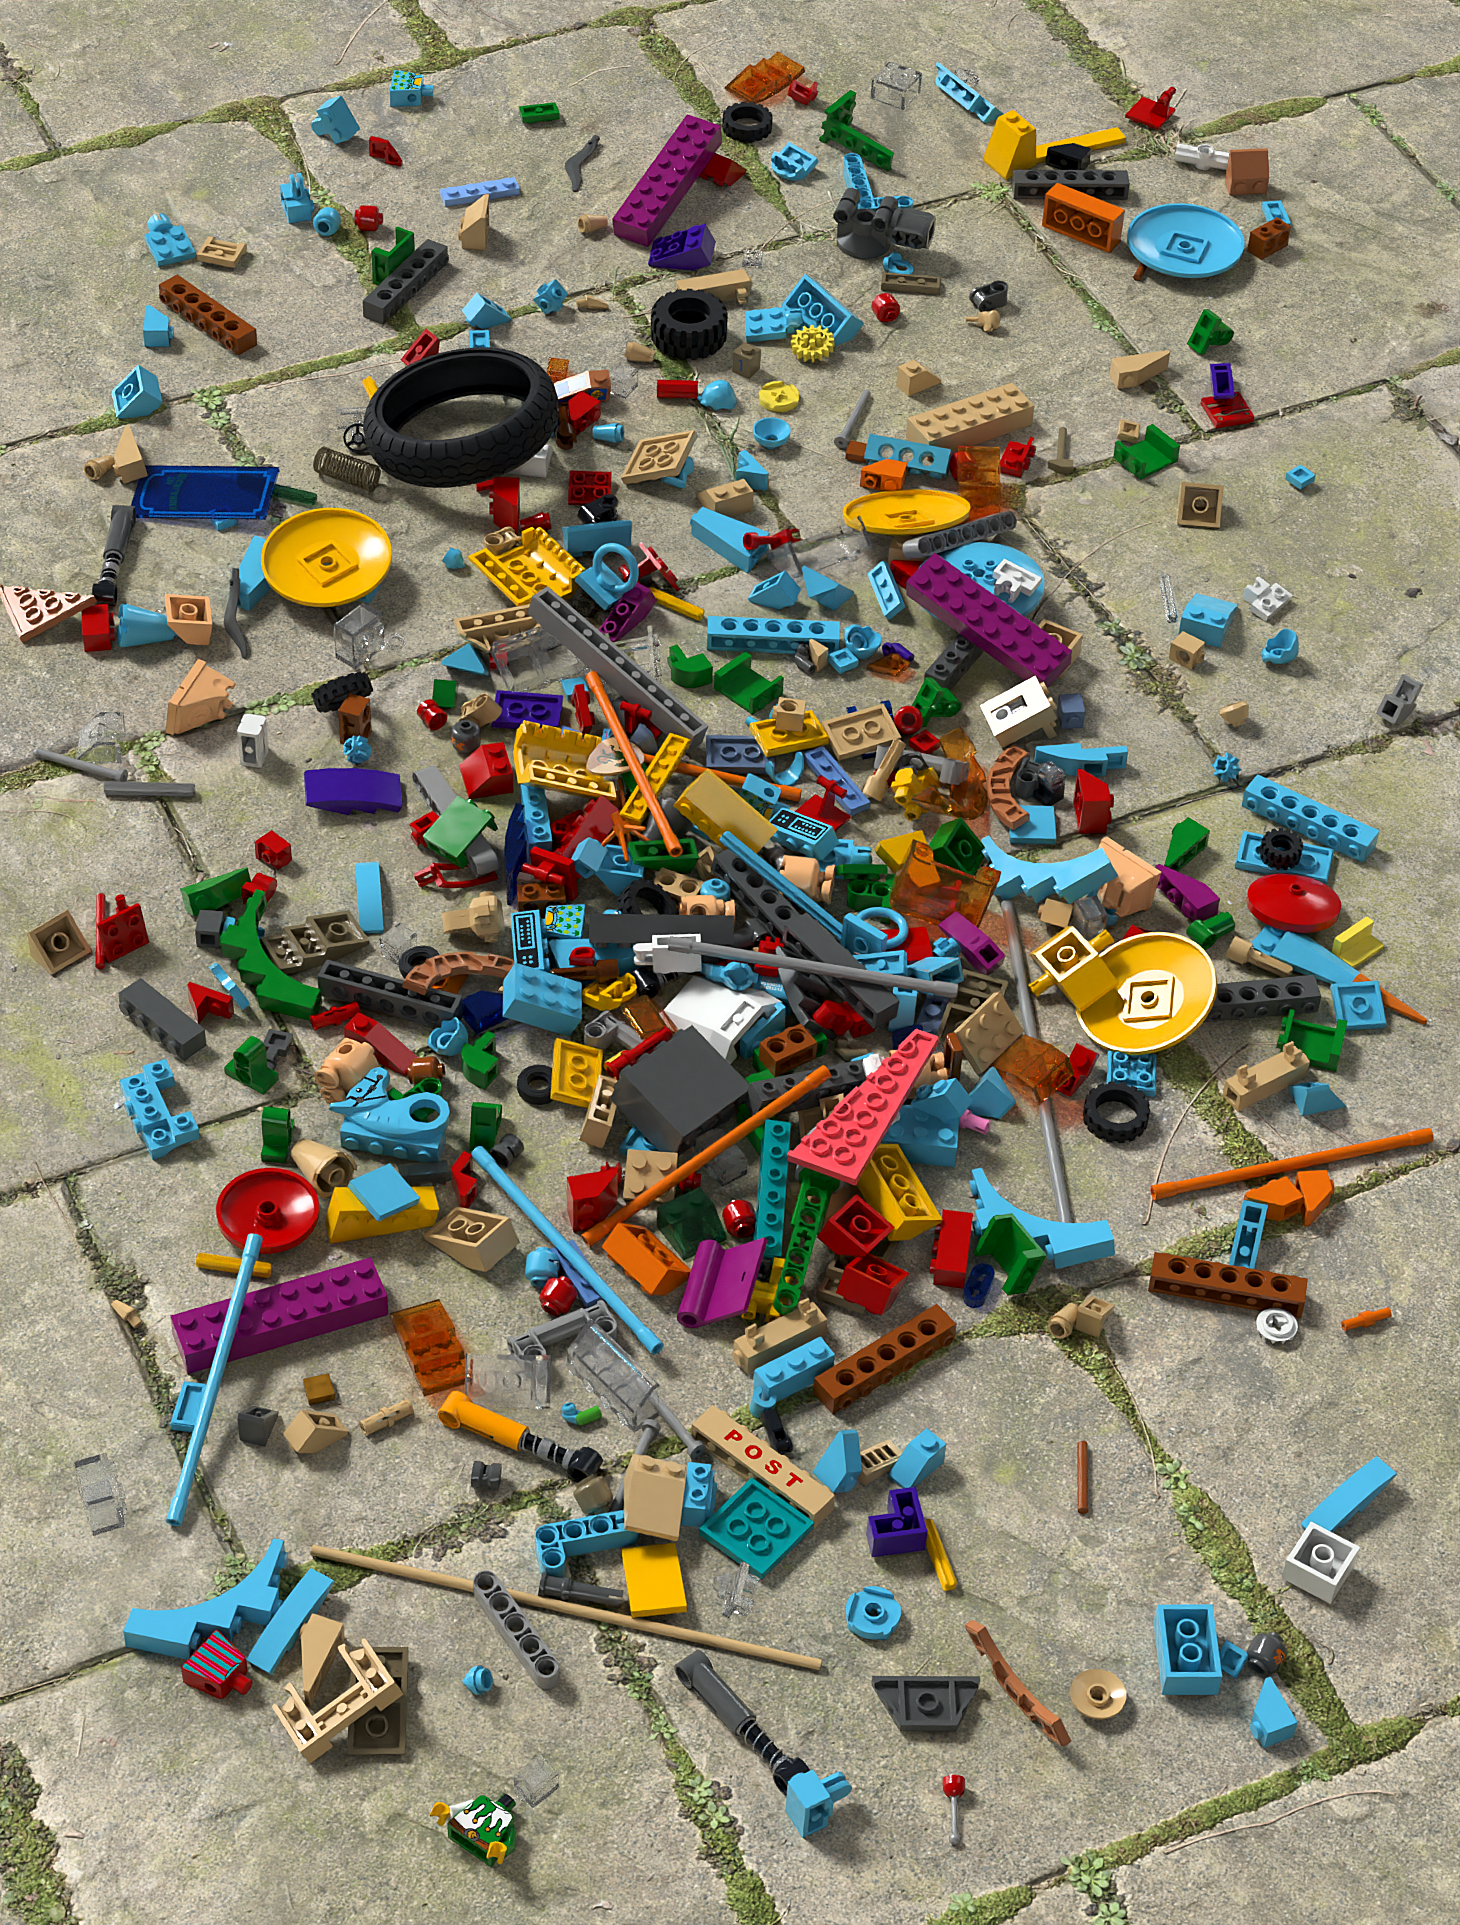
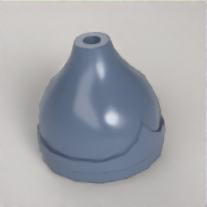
M640 723L629 741L641 749L644 754L656 756L660 748L656 744L654 735L644 724Z

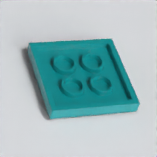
M751 1477L699 1528V1535L762 1580L814 1529V1522Z

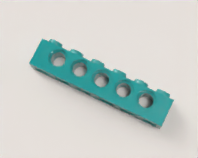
M766 1119L761 1139L754 1240L764 1237L768 1240L763 1258L771 1259L769 1269H772L774 1257L781 1258L788 1170L787 1154L789 1152L791 1123Z

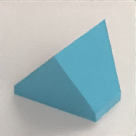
M469 643L444 658L441 663L447 668L486 677L489 676V671L479 650Z
M991 1067L969 1092L973 1101L967 1109L971 1110L974 1115L1001 1119L1016 1103L995 1067Z
M1309 1081L1288 1086L1289 1092L1302 1116L1347 1107L1332 1092L1329 1084Z

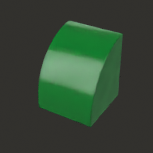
M434 679L432 700L440 707L455 708L459 683L451 680Z

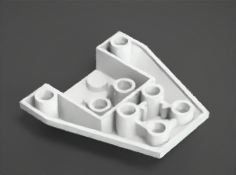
M693 976L664 1009V1013L678 1030H685L693 1025L721 1056L731 1064L737 1058L734 1045L759 1017H764L767 1020L776 1011L774 1005L778 1002L782 1003V1001L762 990L747 988L742 991L728 988L725 983Z

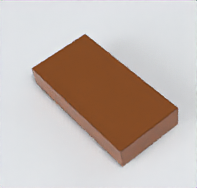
M955 1032L946 1035L944 1068L947 1070L948 1079L956 1078L960 1081L963 1048Z

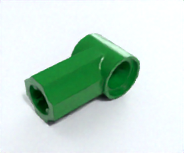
M1222 912L1204 922L1200 919L1195 920L1187 928L1186 935L1203 950H1207L1214 945L1219 937L1235 929V922L1229 912Z

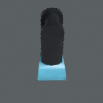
M761 1386L757 1387L753 1392L750 1413L754 1417L760 1418L772 1449L779 1454L785 1450L792 1452L791 1439L775 1409L776 1395H771L769 1401H762L761 1395L763 1390Z

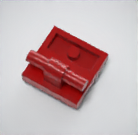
M534 846L530 851L531 865L524 863L521 869L522 872L534 876L535 879L542 881V883L552 882L564 886L566 899L574 901L578 897L574 860Z

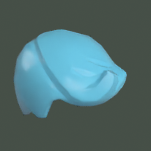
M724 380L710 383L704 388L702 394L697 397L702 405L706 407L711 406L714 410L721 408L733 409L737 404L735 391L730 383Z
M852 624L844 630L845 645L858 659L864 660L871 657L881 646L882 636L873 631L869 626L861 627L860 625Z
M1282 629L1274 638L1268 639L1266 647L1261 652L1263 662L1270 661L1274 664H1286L1293 661L1299 653L1297 634L1291 629Z
M458 1018L442 1021L441 1028H436L431 1032L427 1045L440 1055H456L461 1053L465 1042L468 1043V1032Z

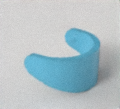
M797 752L793 763L779 774L774 773V765L769 761L766 763V773L778 785L793 786L798 782L803 773L804 756L801 752Z

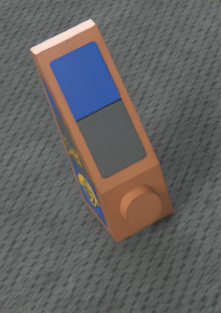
M608 370L586 371L553 383L558 396V404H568V401L581 391L601 402L609 401L611 381Z

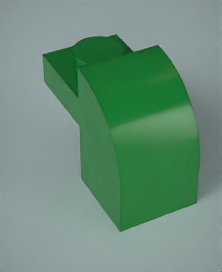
M678 645L669 647L667 662L671 669V680L675 684L685 688H698L712 683L713 666L703 653L687 658Z
M489 1031L481 1038H478L473 1046L465 1042L461 1051L462 1073L470 1083L484 1090L499 1075L498 1058L493 1056V1053L496 1051L495 1034Z

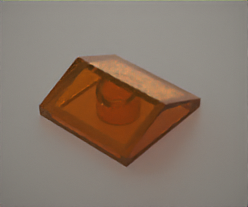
M647 995L622 1002L619 1006L641 1039L649 1038L664 1026L668 1027L673 1035L677 1032L661 1006Z

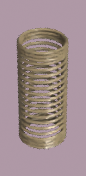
M325 446L317 451L313 461L315 472L367 491L375 489L380 479L381 470L378 465L370 464ZM326 453V456H325L324 461H323V465H322V467H321V463H322L323 456H324V454Z

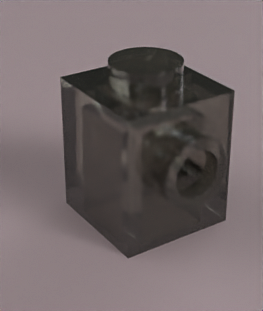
M578 586L573 597V609L583 617L594 619L600 605Z

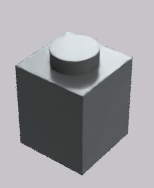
M199 911L195 929L197 947L221 949L219 940L225 923L224 911Z

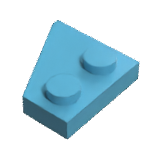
M781 1002L774 1005L776 1008L774 1014L767 1020L762 1017L753 1028L740 1038V1055L745 1060L753 1056V1049L758 1048L761 1041L784 1031L786 1007Z

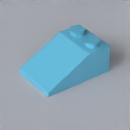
M1196 593L1187 603L1182 614L1179 634L1184 631L1204 641L1207 645L1220 648L1238 604Z

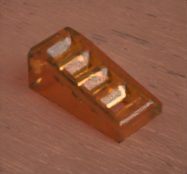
M549 357L547 374L551 380L562 381L567 379L569 360Z

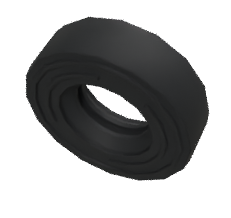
M425 945L415 946L406 950L399 958V971L405 979L407 974L413 969L411 966L413 963L435 957L439 953L433 947Z
M537 1064L528 1066L521 1071L517 1079V1090L519 1096L525 1102L543 1105L553 1101L550 1099L552 1068ZM539 1079L546 1081L548 1086L542 1090H535L529 1084L533 1080Z

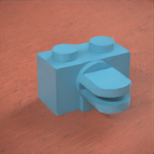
M342 95L328 99L316 110L319 116L311 123L315 134L318 136L330 134L335 144L349 140L360 130Z
M296 173L297 182H295L294 175L289 174V183L280 185L281 203L288 223L312 220L311 212H314L313 200H310L309 189L304 187L301 173Z
M814 1770L794 1775L788 1781L785 1811L801 1837L804 1838L827 1827L828 1818L833 1813V1803L848 1796L852 1787L846 1781V1777L841 1771L822 1780L818 1778Z

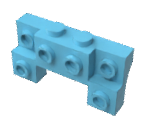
M166 1059L142 1066L143 1073L119 1080L121 1092L126 1100L124 1106L127 1115L133 1116L134 1130L136 1134L141 1133L152 1160L165 1156L182 1144L200 1139L199 1128L191 1111L171 1117L159 1092L160 1090L175 1086L174 1075Z

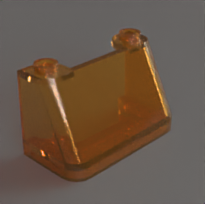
M913 839L895 874L889 897L890 906L897 912L938 926L957 911L979 929L1000 880L1001 871L991 867H981L976 876L933 861L932 848L923 842Z

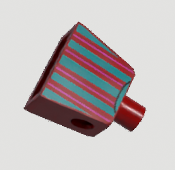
M217 1630L181 1666L182 1679L185 1684L218 1699H224L232 1689L245 1695L253 1684V1681L245 1676L248 1672L245 1656Z

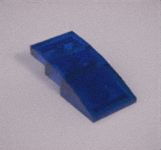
M518 803L514 806L505 835L504 870L507 905H512L517 895V877L519 872H522L523 864L527 863L525 805Z

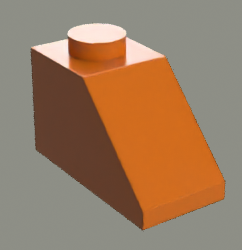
M1327 1170L1297 1172L1294 1186L1303 1195L1300 1212L1304 1227L1310 1226L1329 1205L1330 1197L1334 1194V1182L1329 1179Z

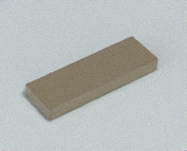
M882 272L881 290L940 295L941 277Z

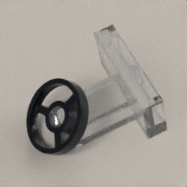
M367 407L336 408L337 429H346L343 436L345 446L354 453L367 451V447L362 450H355L349 447L351 445H366L363 422ZM347 432H348V443L346 442V434H347Z

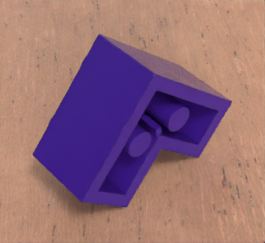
M916 1487L889 1490L888 1514L868 1516L866 1536L871 1557L925 1550L927 1528Z

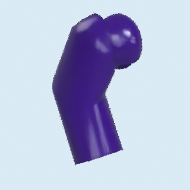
M887 642L882 646V652L888 658H901L908 664L914 660V654L900 643Z

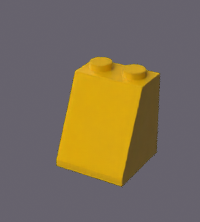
M1014 110L999 116L985 151L983 162L1005 180L1012 178L1013 170H1028L1036 166V128Z

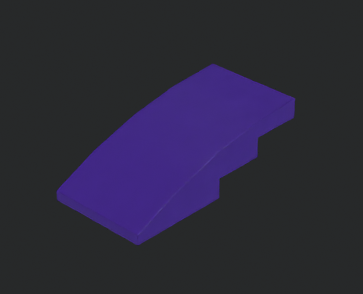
M325 768L305 770L304 772L305 806L350 815L352 809L375 814L377 808L398 813L402 808L400 774L358 768Z

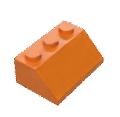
M618 1222L602 1245V1248L608 1253L607 1257L612 1262L620 1264L625 1269L624 1273L629 1278L637 1280L641 1284L640 1288L650 1296H665L688 1281L691 1269L644 1226Z

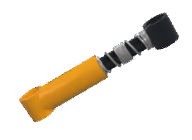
M451 1392L437 1413L438 1419L449 1428L457 1429L462 1427L518 1452L522 1449L525 1452L530 1450L534 1456L543 1460H553L555 1465L562 1464L570 1478L577 1483L592 1474L595 1476L603 1463L602 1456L596 1450L589 1447L573 1450L562 1448L559 1443L555 1445V1441L546 1437L542 1439L539 1438V1434L536 1436L530 1434L528 1426L474 1404L462 1392Z

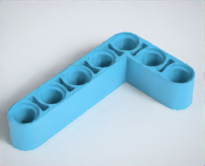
M855 153L846 154L844 156L843 176L847 189L855 188L860 192L861 199L858 203V209H871L876 212L884 197L873 198L861 157ZM892 196L897 199L898 208L913 209L912 198L908 196Z

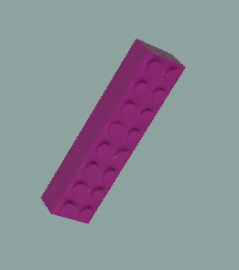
M688 114L685 116L612 218L615 236L646 247L650 246L722 144L720 125Z
M936 553L907 580L906 595L1023 680L1026 681L1036 676L1039 683L1044 682L1047 688H1049L1071 664V649Z
M366 1258L246 1293L227 1363L389 1315L388 1296L372 1258ZM231 1298L170 1315L172 1334L187 1374L212 1367Z

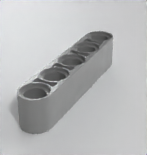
M489 1570L478 1572L473 1579L476 1601L535 1684L543 1690L555 1688L560 1681L557 1659L499 1578ZM485 1585L492 1586V1588L489 1590L480 1589L482 1586ZM499 1606L507 1607L504 1611L495 1610ZM514 1627L522 1628L519 1632L510 1631ZM530 1648H534V1649H537V1650H538L537 1652H535V1653H533V1654H529V1653H526V1652H525L527 1649H530ZM543 1670L553 1671L549 1675L541 1674Z

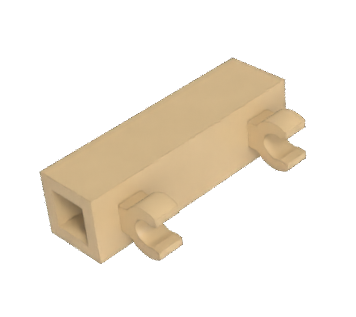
M744 269L676 281V290L693 289L698 291L699 289L703 290L704 293L709 292L713 294L714 298L718 297L721 301L736 299L739 305L747 303L745 297H750V288L753 286L751 277L747 275Z
M1291 1041L1283 1046V1052L1247 1069V1064L1239 1067L1237 1075L1225 1081L1222 1096L1238 1112L1306 1078L1310 1061L1302 1053V1050H1298L1294 1046V1042Z
M806 1298L798 1303V1309L759 1328H757L756 1324L745 1328V1335L734 1340L733 1360L737 1366H741L748 1374L818 1337L825 1336L827 1318L814 1302L809 1303V1298Z

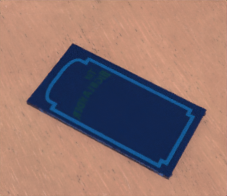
M145 465L148 476L139 479L131 506L136 507V518L266 520L280 470L279 467Z

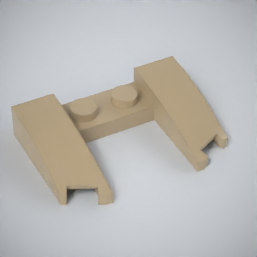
M365 1638L362 1639L363 1649L349 1652L346 1644L337 1647L359 1682L326 1707L313 1715L291 1682L284 1688L291 1696L283 1708L278 1707L276 1704L272 1706L297 1748L309 1763H312L333 1747L330 1742L331 1738L370 1709L377 1706L381 1712L404 1695Z

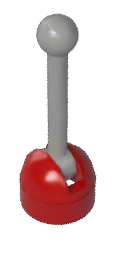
M947 1775L942 1779V1788L945 1795L951 1799L952 1834L949 1836V1841L951 1844L957 1845L961 1840L957 1831V1799L964 1794L965 1778L960 1775Z

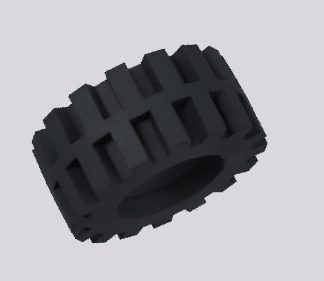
M1279 828L1278 831L1276 829H1272L1271 832L1267 831L1262 838L1260 847V858L1263 859V863H1269L1268 867L1272 868L1274 866L1276 870H1280V868L1288 870V867L1292 869L1295 865H1298L1302 855L1303 842H1301V837H1297V833H1290L1291 830L1289 829L1283 831V828ZM1277 847H1280V848H1284V849H1286V850H1288V851H1281V850H1278V849H1276V848H1277Z

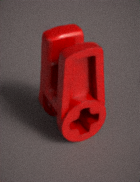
M579 809L551 823L553 849L561 848L563 845L561 842L562 838L569 831L573 830L572 823L584 811Z

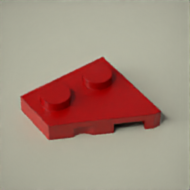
M578 684L574 686L570 701L571 705L576 707L575 717L580 732L582 734H589L592 726L595 725L594 713L590 712L588 704L591 702L589 691H585L584 684Z

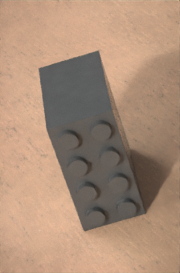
M691 1025L685 1030H678L668 1042L662 1041L651 1054H643L635 1065H627L619 1073L620 1079L613 1086L614 1091L610 1100L660 1152L678 1153L679 1157L737 1115V1106L744 1104L750 1085Z

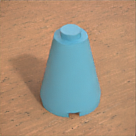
M130 604L120 605L118 615L120 622L117 629L119 647L125 648L170 641L174 639V636H178L167 625L166 615Z

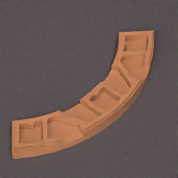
M1015 744L999 755L997 762L990 768L987 778L989 804L996 816L1012 830L1030 820V814L1018 805L1010 793L1012 778L1021 767L1023 759L1027 757L1030 760V754Z
M453 952L437 955L427 959L424 964L415 966L407 974L402 987L425 995L436 982L454 975L484 974L505 979L514 965V960L494 954H488L487 956L474 955V952Z
M974 1620L965 1624V1629L981 1656L986 1654L993 1668L992 1674L1013 1702L1030 1721L1037 1720L1043 1726L1042 1732L1063 1747L1069 1744L1071 1739L1061 1719L1043 1706L1019 1680L996 1647L987 1628Z

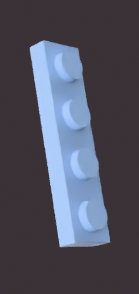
M515 177L440 189V196L445 207L476 202L485 194H489V200L520 195V188Z

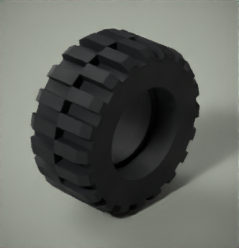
M678 289L673 293L670 291L665 296L662 295L652 307L651 339L662 353H667L672 358L678 357L680 360L707 358L709 355H714L726 342L727 309L718 297L714 298L713 294L709 292L704 293L703 290Z

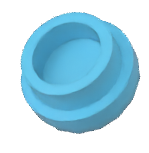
M451 547L442 560L446 564L445 567L449 569L464 568L462 552Z
M474 1666L465 1675L462 1682L472 1693L482 1695L491 1689L493 1677L489 1669L482 1666Z

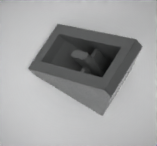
M252 1406L238 1413L240 1441L266 1446L279 1411Z

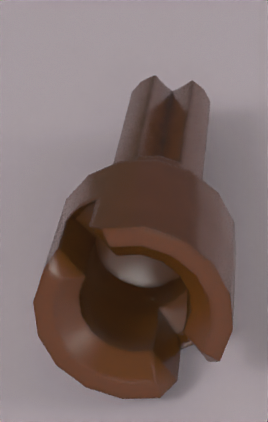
M566 406L559 407L558 427L555 430L556 444L563 450L572 449L573 442L577 443L576 431L569 422Z
M617 959L597 960L593 966L551 969L550 973L574 981L596 980L599 984L614 983L618 980L619 969Z

